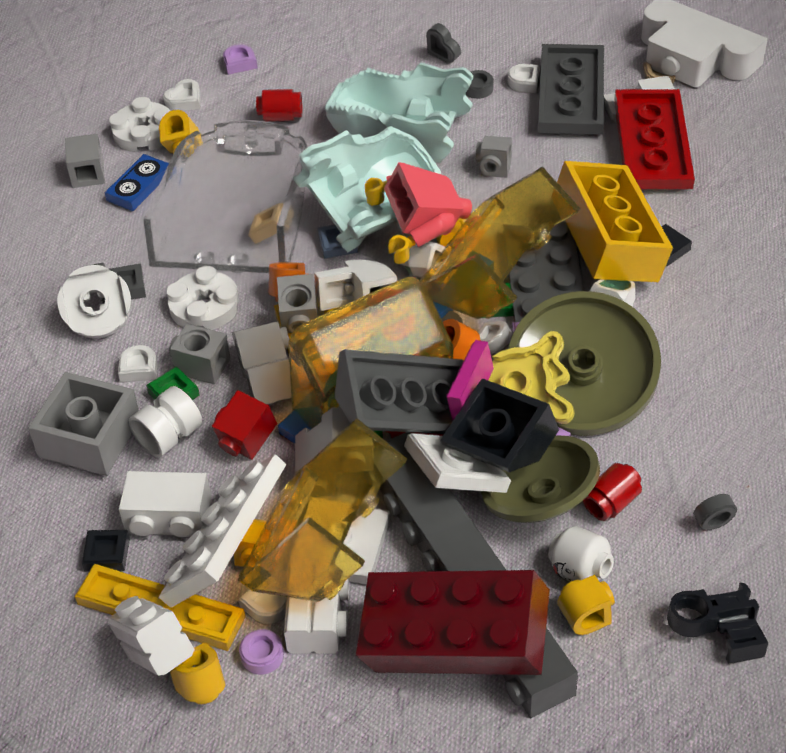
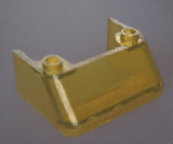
M542 166L482 202L470 214L420 279L416 289L426 299L475 319L482 317L489 319L501 308L515 302L517 296L503 281L523 253L533 247L536 250L542 248L551 239L552 235L549 232L554 225L578 213L581 208Z
M406 277L297 327L291 334L288 342L292 411L295 410L308 427L313 429L322 422V415L331 408L340 407L335 399L339 354L344 349L453 359V344L427 288L416 277Z
M356 418L310 460L283 489L239 575L238 581L252 592L320 602L325 597L328 600L333 599L339 593L345 581L363 567L365 562L363 558L343 544L352 522L360 515L366 518L372 513L379 502V498L376 495L380 485L406 463L407 458Z

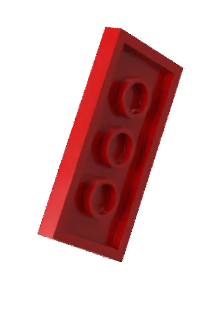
M680 89L615 90L614 103L622 165L629 167L640 189H693L695 176Z

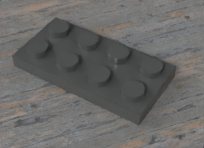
M542 44L538 133L603 135L604 45Z
M566 222L503 225L514 322H520L529 311L549 298L564 293L584 291L576 242Z

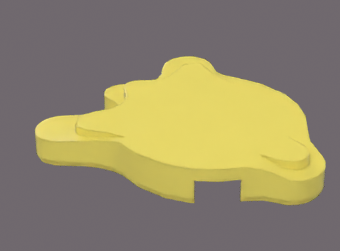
M550 331L531 346L502 350L492 356L494 369L488 381L548 403L557 423L568 424L574 418L575 412L572 404L555 393L557 387L567 384L570 380L568 370L558 360L564 348V340L560 333Z

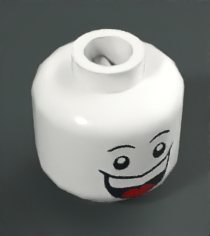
M578 526L567 528L564 532H559L549 547V560L552 563L555 574L569 581L583 580L594 574L600 581L606 578L613 568L614 558L611 555V546L607 538Z

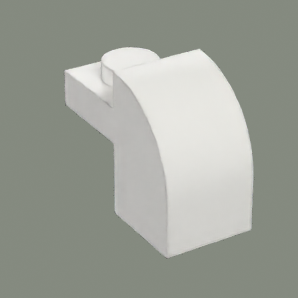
M350 260L344 261L345 267L314 272L316 301L321 311L356 305L367 312V301L377 290L388 289L398 294L397 276L388 266L379 262Z

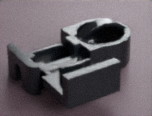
M741 582L737 591L723 594L707 595L705 590L701 589L676 593L671 598L667 615L668 625L671 629L681 636L699 637L707 633L716 632L717 625L719 624V632L726 633V646L728 648L726 660L728 664L765 657L768 647V641L756 621L759 604L756 599L749 600L751 590L747 584ZM689 608L696 610L701 615L690 620L679 615L676 610Z

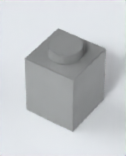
M98 134L65 138L66 165L72 188L105 184L104 159Z

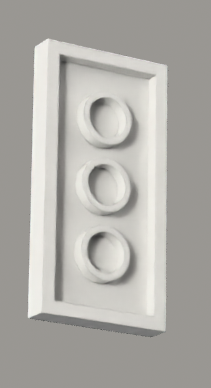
M276 454L261 463L255 460L244 470L242 475L239 477L232 475L221 485L218 493L221 495L218 502L212 504L202 515L201 521L204 524L200 531H196L183 546V550L186 553L182 560L177 561L164 577L167 584L159 598L170 608L219 580L286 466V463Z

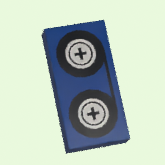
M143 154L104 192L106 201L134 211L172 172L170 163Z

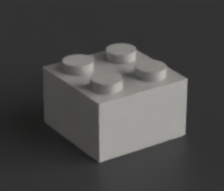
M64 372L28 427L37 456L107 476L132 435L128 420L139 411L134 389Z

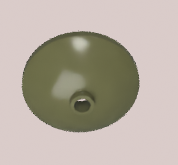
M556 435L539 462L512 472L504 471L511 480L507 493L481 491V495L487 509L499 518L518 523H536L550 520L569 512L589 495L600 475L599 459L595 450L587 442L571 436Z

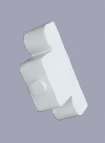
M654 0L644 10L641 40L648 45L646 62L651 64L652 70L669 76L674 75L675 80L697 88L717 70H720L721 74L728 79L744 80L763 65L768 39L764 36L673 0Z

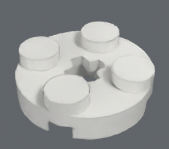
M147 97L134 99L132 104L123 107L109 118L114 142L120 148L131 152H138L137 147L148 146L149 151L162 147L159 124L162 117L171 110L160 103L151 102Z
M88 265L78 268L68 276L69 278L64 282L63 287L61 286L57 298L59 313L75 334L87 338H103L112 335L126 324L132 306L130 291L126 282L115 272L110 271L109 268L100 265ZM91 293H97L99 298H105V304H101L98 311H93L91 307H85V301L90 300Z
M202 266L196 272L180 278L167 288L168 307L171 318L182 328L188 323L214 330L230 322L237 313L236 306L239 302V295L235 282L227 275L218 273L212 266ZM202 298H209L210 301L205 303L202 300H198Z

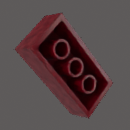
M535 570L368 572L356 656L376 673L542 675L550 589Z

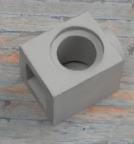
M314 275L277 277L281 328L286 327L288 333L295 334L319 331Z
M186 323L180 334L172 339L169 347V355L172 357L174 368L177 366L189 378L211 384H216L231 359L225 333Z

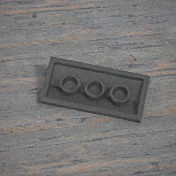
M344 349L339 354L335 399L354 430L445 434L453 422L446 396L464 360Z

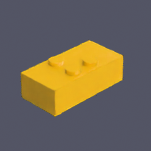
M564 161L553 196L593 279L659 282L673 247L627 165Z

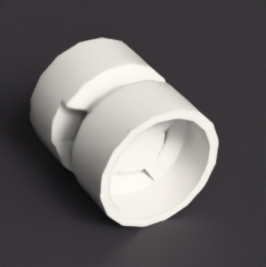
M171 386L153 401L154 406H144L128 420L136 440L154 457H162L177 445L178 437L189 436L202 425V416L192 399L176 386Z

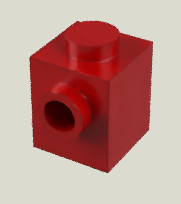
M237 390L226 407L218 411L212 428L219 439L218 445L221 449L232 456L237 457L238 454H241L253 460L278 423L268 404Z

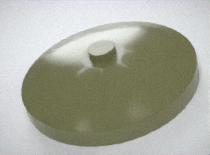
M592 291L564 293L538 304L517 325L508 349L531 346L550 331H556L563 337L564 348L558 360L568 370L570 380L567 384L557 387L555 393L572 404L575 414L573 420L568 424L557 423L559 428L570 432L571 435L592 436L619 429L639 416L652 400L659 382L661 370L659 343L647 320L635 308L621 299Z

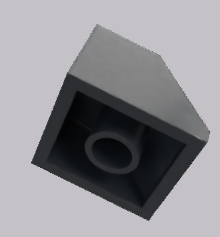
M482 378L440 441L442 445L504 471L512 472L539 462L558 433L559 428L548 403Z

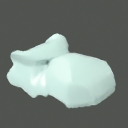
M422 62L416 66L415 70H403L401 75L388 74L367 68L356 75H352L351 78L345 79L344 82L336 86L325 105L326 116L339 134L347 130L351 135L360 134L363 138L377 135L385 128L392 126L417 138L433 161L441 163L454 146V142L447 136L454 119L469 113L473 105L466 97V92L471 85L473 75L464 67L441 69Z
M391 126L385 128L377 135L363 138L360 134L351 135L346 130L326 142L309 146L299 154L302 172L299 175L293 176V180L299 188L308 187L341 232L336 239L348 253L358 247L366 236L397 221L385 192V200L380 205L371 206L367 203L365 183L368 179L379 178L382 182L386 181V176L392 175L398 162L441 174V171L417 138Z

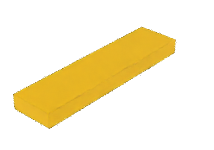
M97 564L93 565L75 595L78 605L110 615L116 613L115 608L124 600L134 596H138L139 599L144 598L173 611L182 627L181 632L185 633L188 639L200 643L206 642L209 646L229 651L245 619L243 608L196 594L170 608L159 598L165 585Z

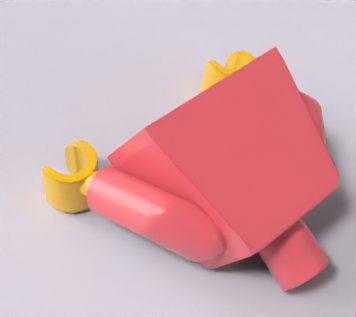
M398 162L392 175L386 176V181L382 182L379 178H370L365 183L367 203L371 206L380 205L385 200V192L402 232L411 235L407 238L402 235H395L390 239L388 251L389 254L394 253V262L396 264H403L408 261L410 257L409 248L415 245L419 248L436 237L449 234L459 218L467 219L472 211L470 199L459 197L447 176L409 164Z

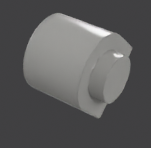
M484 136L483 142H477L476 162H481V176L508 177L512 158V138Z

